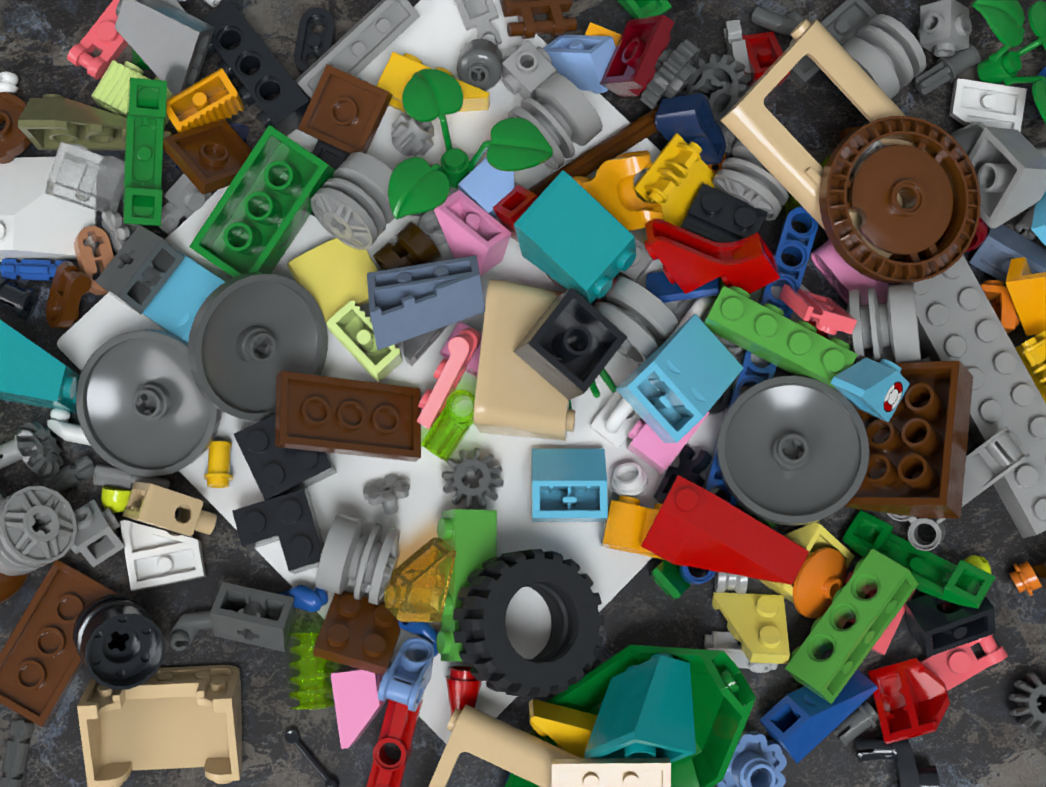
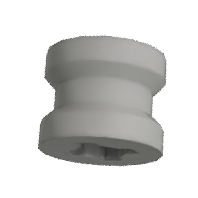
M715 572V593L734 590L737 594H746L748 578L746 576Z

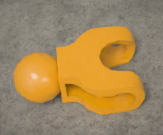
M647 150L623 153L616 158L605 161L592 179L583 176L572 177L628 231L646 228L645 224L654 219L664 220L661 205L659 203L644 202L637 196L634 190V177L645 168L652 167L650 153Z

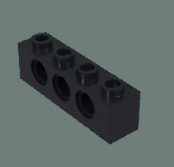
M231 0L227 1L201 19L215 27L207 53L210 57L216 53L221 60L217 64L218 67L224 70L230 81L234 78L241 86L237 91L249 107L253 104L257 106L260 113L256 116L265 129L270 125L285 136H288L299 127L310 101ZM240 43L236 48L228 50L232 44ZM259 68L255 74L247 75L251 69ZM280 93L274 100H266L269 95Z

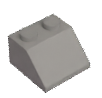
M985 127L968 157L973 164L979 182L981 196L980 218L989 228H997L1041 200L1046 191V158L1018 130Z

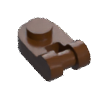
M72 262L61 263L55 272L46 304V320L52 328L68 329L72 326L79 316L81 297L91 288V280L83 272H80V269Z

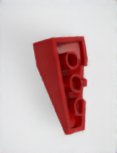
M679 475L641 545L643 549L673 565L706 569L718 573H729L787 585H793L809 553L808 550Z

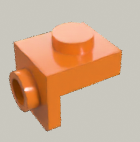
M984 281L980 286L987 299L991 301V306L1006 333L1009 334L1018 326L1020 319L1008 288L1003 281Z

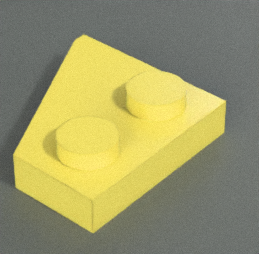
M713 592V608L715 610L720 609L728 621L727 629L733 638L740 642L742 651L751 663L788 664L790 651L784 595Z

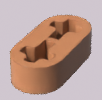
M88 226L81 230L75 238L74 250L80 272H83L91 280L89 292L95 295H105L108 292L98 285L92 277L97 273L96 265H99L100 273H102L114 258V254L107 233L99 227ZM88 236H91L92 241H99L100 243L95 250L96 257H94L91 246H84L83 244L88 239Z

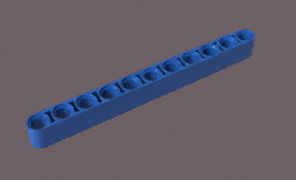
M797 207L790 211L780 228L773 252L780 279L764 286L758 301L761 305L768 303L778 307L784 312L783 316L791 319L793 310L782 300L776 299L772 295L771 288L775 286L783 288L784 284H786L796 292L800 289L818 229V222L803 207ZM800 221L804 223L807 233L802 234L794 231L791 222ZM785 253L793 255L797 260V266L790 267L785 265L781 255ZM745 350L740 361L744 369L735 378L730 403L726 408L724 417L732 404L741 395L742 387H753L762 381L773 378L777 366L768 362L767 367L758 368L751 361L752 353ZM716 441L712 460L702 488L709 492L715 488L723 490L727 496V502L735 506L737 500L726 487L719 470ZM679 566L681 578L690 585H700L708 582L715 574L713 571L706 570L702 578H696L690 574L688 566Z

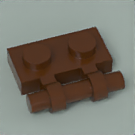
M500 0L504 17L518 16L519 22L507 24L509 37L521 36L522 39L534 38L535 34L550 33L551 36H563L565 32L576 31L577 29L576 18H564L562 12L570 11L573 4L572 0ZM547 13L548 19L534 21L533 15Z

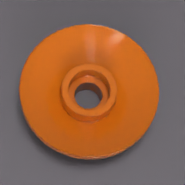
M823 547L814 551L804 561L793 586L794 606L801 615L807 618H818L824 615L831 606L835 593L841 587H844L847 573L846 562L838 550Z

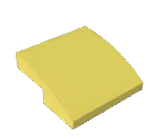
M337 238L305 252L287 264L295 281L302 285L318 303L326 323L349 301H355L357 306L369 303L367 273L378 271L367 250L352 248Z

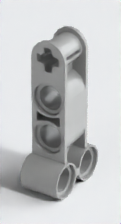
M1007 427L966 456L962 507L1030 457L1028 453L1024 455L1006 433L1009 430ZM997 442L1002 446V448L1007 452V454L1011 457V459H1012L1013 461H1011V460L1009 459V457H1008V456L1005 454V452L1000 448V446L997 444ZM887 513L896 521L909 520L911 525L908 530V539L911 545L918 550L930 551L936 548L944 539L945 526L942 521L946 518H920ZM927 523L934 527L936 531L934 541L925 542L920 539L917 531L920 524Z

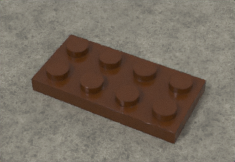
M280 371L276 375L275 447L416 462L421 458V424L416 422L421 413V408L418 407L420 388Z
M58 559L55 560L0 653V703L39 726L46 727L84 663L78 655L73 642L74 623L81 610L100 597L108 594H122Z

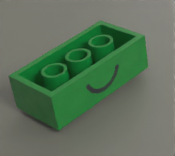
M269 125L189 247L233 278L252 272L272 273L312 213L311 198L329 178H333V173L336 170Z

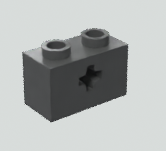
M139 225L95 282L117 300L141 315L185 257L162 237Z
M222 582L210 612L213 635L215 637L282 652L286 651L296 623L294 597Z

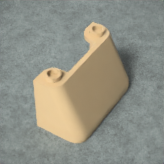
M489 280L473 415L474 424L480 433L566 441L567 431H574L576 411L569 409L568 399L513 352L555 298L564 292L505 280Z
M232 665L159 668L157 673L147 682L129 690H113L100 685L93 677L90 679L77 705L88 787H120L130 777L131 772L135 770L204 767L205 776L217 784H227L240 780L243 768L239 668Z

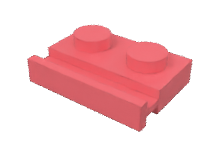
M786 284L782 288L779 298L803 320L816 322L815 327L831 335H836L837 331L852 334L857 320L831 298L798 289V292H796Z

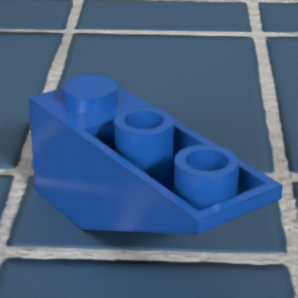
M857 669L832 704L804 686L787 694L759 721L772 740L798 764L869 698L878 687Z

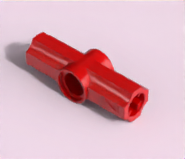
M389 699L379 740L373 749L374 760L367 787H401L407 762L413 751L412 742L423 699L415 712L408 710L407 705ZM390 742L398 745L401 750L400 759H392L386 754V743Z

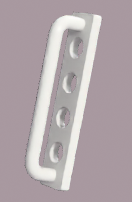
M708 296L684 300L674 313L679 323L674 332L693 314H696L704 323L716 299ZM656 340L658 347L665 341ZM636 364L634 368L631 370V372L628 374V376L632 372H634L640 365ZM616 390L592 422L591 429L615 447H620L641 417L635 412V415L626 419L633 408Z

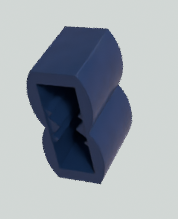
M702 93L662 99L660 107L655 114V125L668 143L678 133L688 145L690 142H694L702 148V152L699 155L706 165L721 163L726 149V141L720 126L714 120L706 97Z

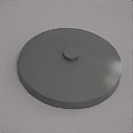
M252 272L236 276L221 284L206 298L192 323L188 341V361L194 382L209 403L224 413L244 420H263L276 413V375L280 371L321 376L328 350L326 322L314 297L294 280L266 272Z
M144 329L118 335L102 344L90 356L78 380L76 409L80 426L86 439L105 461L126 473L143 477H157L177 472L200 458L211 445L218 431L222 411L209 403L194 382L188 361V342L172 333Z
M781 376L754 385L740 395L732 404L719 430L717 461L726 487L737 502L746 510L772 523L790 526L806 525L832 516L843 508L856 494L867 471L869 442L860 415L840 392L812 378Z

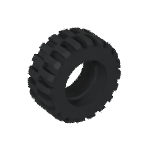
M529 549L504 553L500 557L490 558L482 563L483 569H476L468 576L467 580L471 585L469 587H461L457 599L462 601L461 608H456L453 612V620L459 621V631H453L455 643H462L464 649L459 652L460 658L464 664H473L474 667L470 673L478 681H487L486 686L496 692H505L506 695L547 697L549 694H559L568 690L569 684H577L585 677L582 669L592 668L597 659L593 652L595 648H601L604 637L599 635L600 626H605L604 614L599 615L598 605L602 604L599 592H592L590 587L594 582L587 573H578L580 565L572 559L563 560V555L555 551L543 552L542 549ZM522 587H530L539 593L546 602L551 615L549 640L544 649L533 659H525L515 651L508 639L505 627L508 605L513 596Z

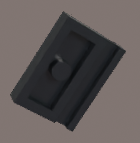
M703 183L681 228L714 242H735L757 232L760 233L767 219L768 212L754 208L740 199Z

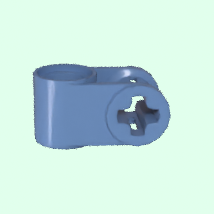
M415 637L404 641L394 661L387 668L378 690V700L385 702L387 699L407 705L410 711L415 712L432 675L434 648L428 640Z

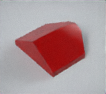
M914 658L868 671L870 680L878 687L873 694L886 744L937 730L950 705L949 695L945 683L918 659Z

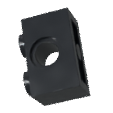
M929 594L905 602L907 627L926 657L996 633L995 609L986 596L978 609L954 604Z

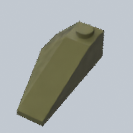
M45 94L42 98H30L18 119V128L38 150H125L126 117L64 98L61 95ZM164 130L163 142L165 137L172 135L171 132Z

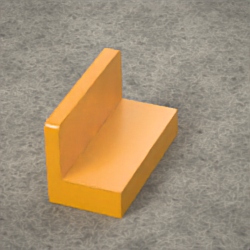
M1026 257L1011 259L1005 283L1026 336L1038 335L1046 330V272L1032 274Z

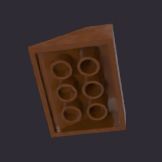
M960 361L895 363L901 367L900 374L910 385L890 421L881 420L854 406L867 432L869 462L860 488L844 507L920 518L961 519L973 376Z

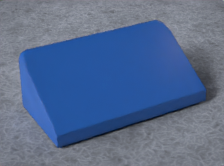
M664 271L649 273L646 276V289L663 303L715 296L721 290L719 277L685 294L677 283L671 284Z

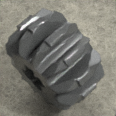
M474 448L473 459L467 458L464 449L460 450L459 456L462 461L460 464L452 458L447 460V464L455 472H442L441 476L443 479L454 481L444 486L443 491L445 494L458 491L451 500L455 506L464 497L466 498L465 509H472L473 500L478 499L479 507L483 510L487 507L483 496L487 495L493 501L498 499V494L490 487L501 488L504 485V481L491 477L500 474L502 467L501 465H495L488 468L494 456L489 453L483 461H480L479 448ZM474 471L475 476L478 473L482 475V478L478 480L479 486L477 488H471L470 483L467 487L463 484L467 480L466 473Z
M1029 672L1026 674V682L1017 680L1014 683L1020 693L1009 694V700L1017 701L1018 705L1012 708L1010 713L1012 716L1022 715L1018 724L1021 728L1027 729L1031 726L1033 734L1042 735L1044 730H1046V708L1045 710H1039L1037 706L1041 705V703H1037V699L1039 696L1046 699V672H1041L1039 677L1034 672Z

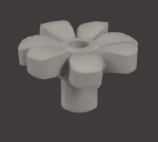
M109 210L102 213V227L110 239L113 251L117 254L138 225L123 224L121 215L119 213L113 214Z
M388 475L385 477V483L382 480H377L370 484V486H366L363 489L364 499L368 500V503L372 506L382 503L384 513L392 515L399 510L397 499L409 496L410 485L407 480L398 481L397 475Z

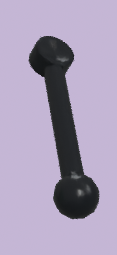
M296 729L287 730L284 735L286 742L297 747L324 780L325 787H339V781L328 775L302 743L299 731Z

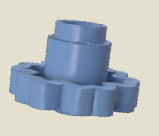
M743 730L723 780L716 784V787H783L786 780L781 771L786 767L787 760L782 754L781 747L774 741H767L766 737L759 731L748 732Z

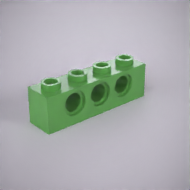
M872 548L869 554L857 563L854 574L847 584L835 593L832 604L825 614L813 623L810 634L804 643L791 653L789 663L785 667L790 675L807 689L832 704L918 586L909 569ZM877 590L873 597L864 599L869 591ZM856 619L850 628L843 629L847 621ZM833 649L830 657L821 660L825 651Z

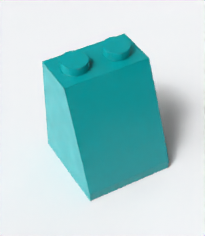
M563 170L514 223L522 256L567 290L573 288L590 304L597 297L602 298L606 295L612 286L613 278L621 270L626 271L633 264L637 255L635 236Z
M0 320V400L49 409L59 408L77 413L76 391L80 375Z
M659 653L652 655L651 660L640 665L629 666L625 672L611 678L585 749V759L669 758L672 763L696 753L689 662L674 659L673 655L668 653Z

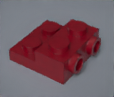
M665 15L628 20L600 85L620 97L639 96L656 73V62L670 42V31L675 22Z

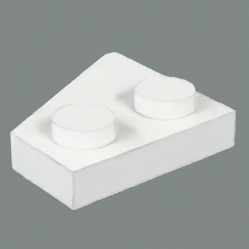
M958 78L954 81L949 116L964 126L974 122H981L986 127L1015 129L1020 132L1027 89Z
M128 520L120 521L131 591L207 577L200 540Z

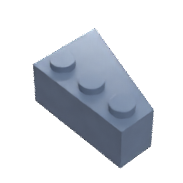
M476 255L367 273L369 312L377 350L485 312Z

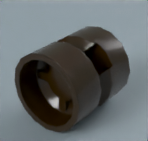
M409 222L395 235L396 242L394 244L387 242L373 255V258L382 270L432 263L441 257L434 243L412 222Z

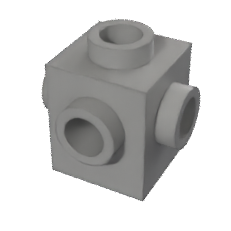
M940 0L920 6L918 39L923 48L934 53L937 57H950L956 51L969 48V34L972 31L969 8L956 0Z
M527 41L520 48L514 46L503 57L502 82L512 94L516 95L519 93L523 98L530 97L537 100L535 89L552 74L557 73V69L551 64L552 60L543 48L539 46L535 48Z
M93 499L74 511L77 533L71 550L75 554L81 552L92 567L125 548L115 530L121 525L110 508L103 511Z

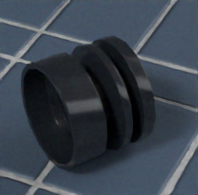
M108 594L95 599L81 610L74 623L73 642L76 651L84 662L89 674L100 685L113 690L132 689L144 684L155 675L164 660L166 644L161 629L147 610L131 597ZM117 631L119 636L112 640L111 634Z

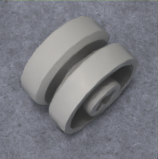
M616 276L613 280L610 290L605 295L607 302L597 301L593 305L596 310L627 336V339L617 352L639 365L659 348L656 340L666 341L679 325L676 316L660 299L641 285L623 276Z

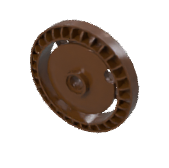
M890 116L877 119L854 130L835 148L823 171L820 183L819 206L826 234L836 252L848 265L860 274L876 281L889 284H909L933 278L947 271L962 257L969 248L977 230L980 218L981 196L973 164L964 149L950 134L924 119L911 116ZM898 139L914 144L913 146L892 145L877 150L861 163L853 180H849L856 160L875 141ZM847 190H850V202H847ZM898 193L903 198V208L899 205L897 201ZM849 212L860 213L863 222L858 230L867 241L884 252L903 255L907 263L890 260L871 249L857 233ZM949 225V228L943 240L938 245V247H936L935 243L941 238V236L944 234ZM924 251L926 257L920 260L917 252Z

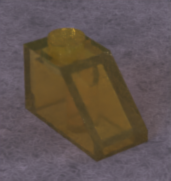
M433 537L393 570L390 584L386 587L384 593L385 607L400 622H441L457 552L441 538Z

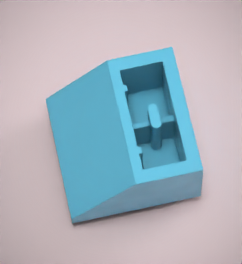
M532 449V522H605L607 520L608 498L605 449Z

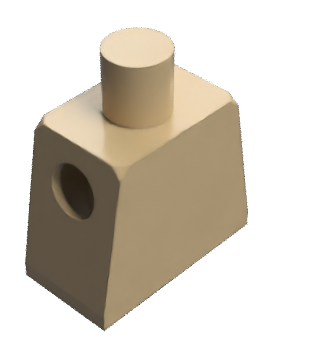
M135 481L123 513V517L192 537L194 530L210 535L217 520L216 514L202 510V500L151 483ZM178 508L179 514L177 518H175V511Z

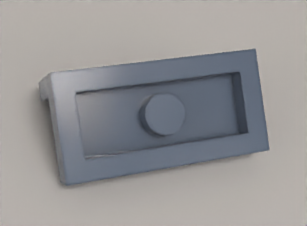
M1002 224L997 228H988L986 239L975 250L969 263L1005 283L1010 261L1014 258L1026 257L1032 274L1046 272V249Z

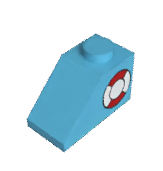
M864 358L837 374L831 381V384L857 409L886 422L890 421L910 385L900 374L901 367L886 359H881L878 363L869 358Z

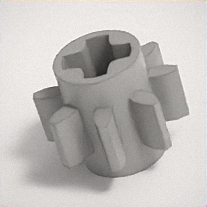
M402 113L392 123L395 129L391 133L392 143L403 155H413L414 157L419 153L425 155L434 145L431 140L434 136V126L431 121L420 122Z

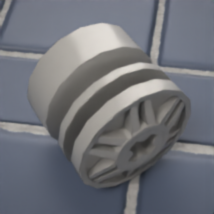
M885 14L875 15L868 22L867 26H863L858 31L856 37L849 38L841 45L890 99L897 95L900 87L907 86L926 67L925 54L915 36L901 22Z
M554 73L535 89L538 102L530 97L524 98L521 101V107H514L508 112V118L528 120L539 129L553 149V156L543 162V164L553 170H558L564 165V158H571L575 155V148L572 142L585 146L602 131L603 125L598 113L586 96L565 76Z
M738 139L732 149L733 157L725 159L722 170L716 173L712 183L715 189L740 199L754 208L767 211L768 216L766 220H775L781 211V206L785 205L788 200V192Z
M362 152L351 153L333 173V178H329L311 198V209L324 229L345 245L358 250L368 249L386 229V224L395 219L388 197L389 180L393 171L385 163L372 155Z
M914 283L890 285L887 293V303H879L874 287L868 288V305H862L859 289L849 291V303L846 312L854 317L857 322L852 334L847 333L852 352L858 354L855 359L856 363L867 358L866 349L873 348L875 361L879 363L883 359L884 347L892 348L896 363L921 360Z
M28 486L0 501V573L8 576L28 574L63 557L73 546L77 533L76 516L69 502L57 491L44 486Z
M338 513L332 522L323 547L317 570L316 588L342 594L349 580L355 581V599L361 600L367 586L370 585L368 602L379 605L384 593L392 583L400 555V530L390 527L382 543L380 542L382 525L376 523L368 538L362 537V519Z

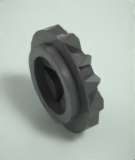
M38 421L33 423L27 422L20 426L17 431L16 440L19 454L24 463L42 477H51L57 474L59 468L63 465V459L60 456L62 449L57 446V438H53L50 434V429L48 427L43 428Z

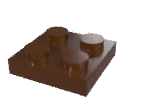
M327 64L297 130L349 154L354 152L367 153L393 95L384 89Z
M224 119L165 137L163 142L164 151L202 195L229 186L252 152L249 146Z
M343 591L342 594L335 593L316 640L313 656L384 676L387 668L390 666L402 631L398 624L399 617L408 609L382 601L379 605L368 602L369 598L365 596L358 600L354 598V593Z

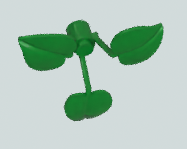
M975 0L971 6L983 15L993 33L1004 44L996 53L989 55V58L978 64L977 71L980 80L992 84L1004 82L1006 86L1016 83H1033V98L1046 124V77H1015L1022 66L1020 60L1022 55L1041 44L1046 51V2L1037 1L1031 5L1028 11L1029 24L1038 38L1016 52L1007 51L1009 48L1017 47L1022 43L1023 35L1025 34V30L1022 27L1025 15L1018 0Z
M422 69L419 72H415L405 86L402 94L403 107L411 118L420 122H430L439 117L446 152L441 157V166L434 164L430 167L420 157L406 159L396 166L391 174L388 186V197L392 214L397 220L405 216L429 212L441 206L449 196L450 187L458 188V184L476 167V164L487 149V162L495 169L507 172L520 171L540 165L553 156V149L539 129L530 121L522 118H507L493 126L491 129V141H484L470 161L464 151L452 147L445 116L461 110L464 100L461 86L451 75L443 71Z

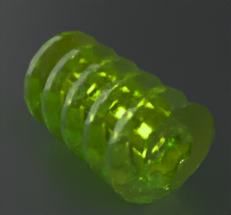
M319 633L289 634L290 638L300 641V644L289 648V653L300 656V659L289 663V668L300 671L299 675L289 678V683L299 686V690L289 693V698L298 701L299 705L289 709H327L335 706L334 699L326 697L327 693L333 691L332 684L326 682V679L331 677V673L336 670L326 667V663L331 662L330 660L313 656L314 646Z

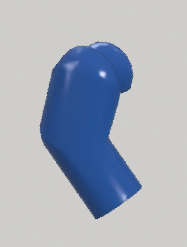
M297 585L278 593L294 597L295 608L308 612H317L328 602L326 591L316 587L311 589L307 586Z
M408 611L402 613L398 620L399 627L428 640L433 645L434 657L437 656L439 652L436 642L439 632L425 618Z

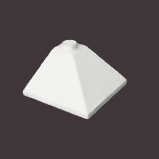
M96 155L14 158L10 163L0 164V262L5 258H15L18 261H22V259H77L74 250L75 238L84 228L88 226L97 227L98 157ZM88 236V239L83 244L84 246H91L94 257H96L97 242L92 241L91 236Z

